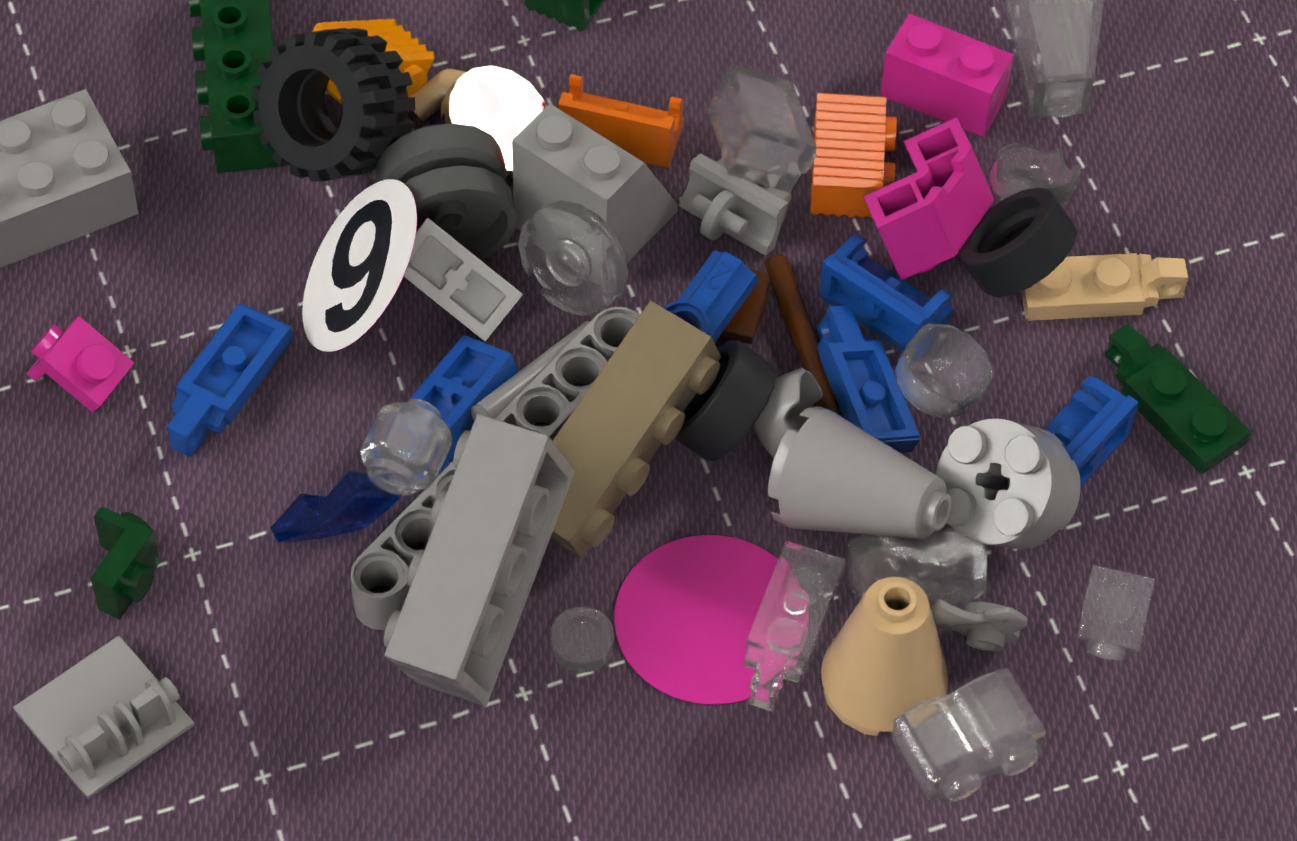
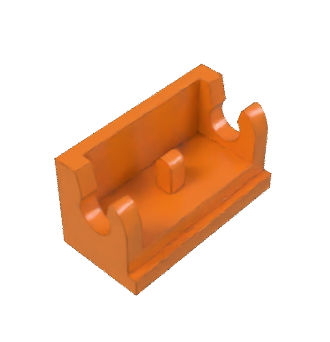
M570 74L569 93L562 92L558 103V109L644 163L665 168L670 167L684 125L683 99L671 96L668 112L584 93L583 77Z

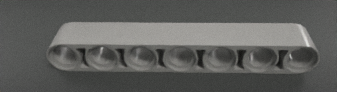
M611 307L597 314L495 419L547 435L553 441L618 348L613 347V345H620L639 315L626 307ZM580 383L586 384V386H573V384ZM536 423H548V424H550V425L541 427V426H534L533 424H536ZM453 461L380 534L352 565L350 579L353 606L356 617L363 625L372 629L385 630L391 615L396 610H402L410 589L407 584L408 570L413 557L419 551L411 548L420 544L427 545L433 530L430 523L431 511L438 494L442 490L448 491L457 468L454 466ZM379 586L392 588L384 593L370 592L371 589Z

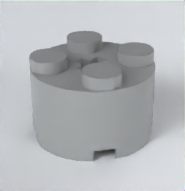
M997 418L985 419L968 426H961L950 435L936 470V475L944 480L947 494L951 496L952 500L951 511L946 524H949L963 537L981 544L1011 549H1031L1046 543L1043 541L1050 538L1058 530H1063L1075 514L1080 498V474L1076 463L1070 459L1067 451L1062 446L1063 443L1054 434L1038 427ZM1010 478V486L1008 490H1005L1007 479Z

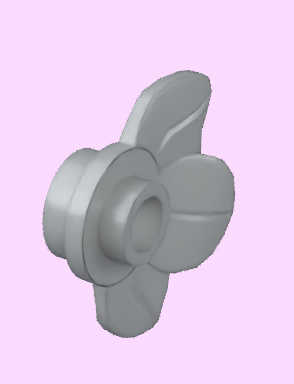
M938 599L931 607L936 628L957 631L967 636V645L985 651L1004 650L1005 643L1018 641L1020 630L1027 627L1028 622L1027 617L1011 607L988 602L967 603L964 611Z

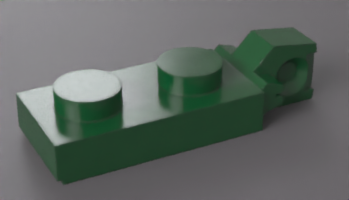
M1128 323L1109 335L1105 356L1118 368L1115 376L1123 386L1121 394L1125 397L1130 395L1138 401L1137 411L1199 473L1204 474L1248 443L1251 431L1170 351L1167 352L1158 343L1150 347L1148 340Z

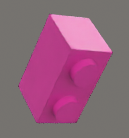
M909 13L885 52L880 96L887 97L889 100L944 122L957 117L964 130L984 137L1007 97L1014 54Z

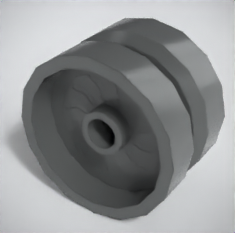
M448 123L423 127L401 136L388 146L375 165L376 183L388 179L398 180L407 185L413 193L417 207V229L426 218H429L480 260L488 258L506 245L516 230L517 213L512 191L506 183L507 170L502 149L491 134L475 126Z

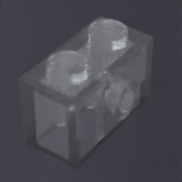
M732 63L707 108L728 175L791 193L801 173L805 174L811 168L816 155V143L793 82Z

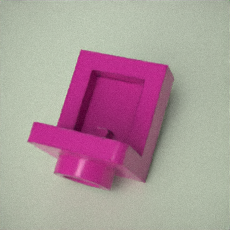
M78 316L63 330L53 324L31 349V352L38 359L26 374L34 381H37L46 373L87 409L94 412L102 405L135 362Z

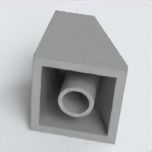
M550 103L512 140L513 200L517 213L516 228L604 285H607L678 212V204L643 161Z

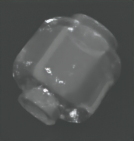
M410 399L407 402L396 401L384 405L380 409L361 446L360 455L363 465L367 468L368 478L372 483L389 493L406 496L411 494L412 491L424 490L433 484L449 453L453 440L449 427L441 419V413L435 406L420 399Z

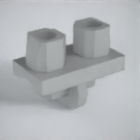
M700 153L692 159L689 167V182L681 197L679 207L702 219L701 235L714 241L723 233H726L765 256L775 248L782 222L786 218L792 199L791 192L775 183L766 185L763 188L746 179L747 174L743 170V166L727 156L715 162Z

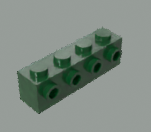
M189 0L191 18L201 17L202 27H191L195 62L205 61L206 71L195 72L199 106L209 105L210 110L209 116H199L203 151L214 150L217 173L280 167L272 159L275 152L274 148L264 147L259 137L264 133L262 124H255L253 111H259V100L252 99L253 88L262 83V79L257 73L262 63L272 62L269 52L274 48L269 0Z

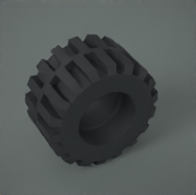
M340 28L295 34L286 38V44L276 45L269 52L272 62L261 64L257 74L261 77L262 83L253 88L252 99L259 100V111H253L255 124H262L264 133L259 137L264 147L274 148L275 152L272 159L280 167L290 165V174L298 178L310 177V181L316 182L371 173V171L375 170V165L383 151L401 136L411 133L414 123L407 118L408 111L415 110V97H408L407 86L413 85L409 72L401 73L399 65L403 60L397 51L385 52L387 41L378 35L368 36L367 30ZM329 79L336 85L343 105V116L339 130L331 122L325 104V92Z

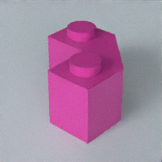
M957 117L904 141L916 168V173L863 196L901 280L917 273L927 272L935 268L939 263L955 257L994 202L993 195L973 148Z

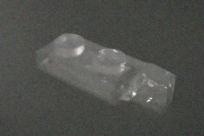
M785 542L746 642L744 666L755 670L749 687L751 689L748 700L749 705L772 712L782 689L784 679L799 683L803 671H807L844 573L846 559L792 542Z

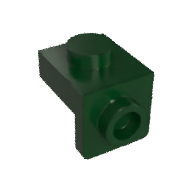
M101 506L94 515L99 543L109 553L92 575L91 582L98 610L120 620L132 602H140L145 597L152 585L154 571L159 565L160 560L154 531L143 519L129 512H123L120 515Z

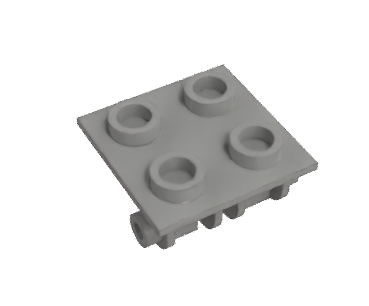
M119 635L13 707L16 714L87 799L93 797L195 725L193 720L176 702L180 699V695L173 683L167 677L158 681Z

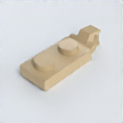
M1129 253L1066 257L1047 277L1032 287L1021 291L1025 319L1033 321L1142 315L1145 307L1158 305L1159 299L1183 298L1188 281V273L1184 258L1157 257L1152 260L1151 255L1141 253L1139 255Z

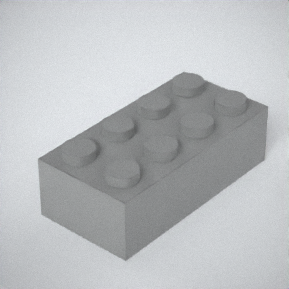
M86 89L0 121V268L139 214L131 171Z
M477 414L471 431H464L458 440L453 459L454 466L457 468L448 491L442 490L434 502L430 517L433 530L425 550H419L411 561L407 575V584L410 587L402 610H396L391 615L385 629L383 641L384 646L387 647L384 657L415 683L487 707L575 470L549 436Z

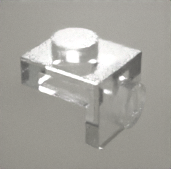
M1098 565L1092 566L1075 640L1088 643L1086 654L1123 662L1126 652L1133 654L1140 652L1155 579Z

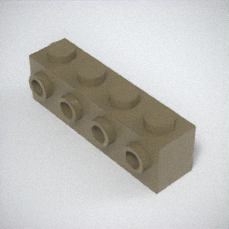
M651 300L553 439L554 444L575 470V474L550 539L581 559L590 546L597 547L606 539L615 521L613 513L626 494L632 496L642 487L650 471L648 462L661 444L668 445L674 440L684 423V410L696 393L701 395L710 388L720 369L718 361L721 356L712 337Z

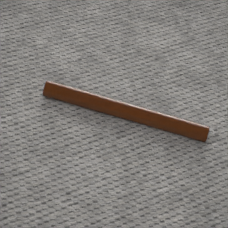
M782 254L771 256L765 261L764 266L770 277V282L802 368L813 374L823 392V396L816 402V406L831 410L843 417L819 359L820 356L817 348L819 342L787 257Z

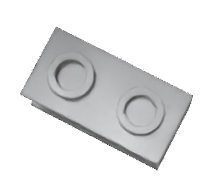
M426 218L417 229L413 252L404 277L482 340L486 341L523 294L429 218Z

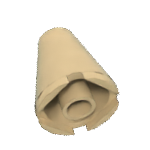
M887 577L871 585L828 647L823 658L821 678L827 705L844 724L863 734L879 736L880 731H901L900 735L913 733L933 720L945 701L948 688V669L930 604L923 589L915 582L906 578Z

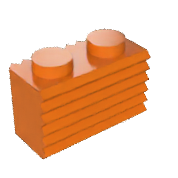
M817 92L810 213L814 216L822 213L826 217L834 214L838 218L843 215L849 218L857 215L861 219L867 216L873 219L863 196L895 182V163L884 162L885 151L894 152L897 128V117L886 116L887 97Z

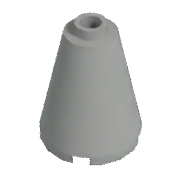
M819 406L807 408L800 414V416L809 418L801 429L796 431L788 428L782 437L772 463L768 483V497L778 500L780 513L771 512L773 520L781 525L800 530L925 539L934 530L942 529L947 522L952 500L951 496L947 494L946 484L942 478L835 412Z

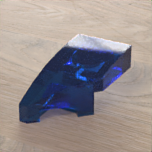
M349 471L327 496L301 493L270 529L276 540L284 543L321 539L359 531L378 519L403 495L390 476Z

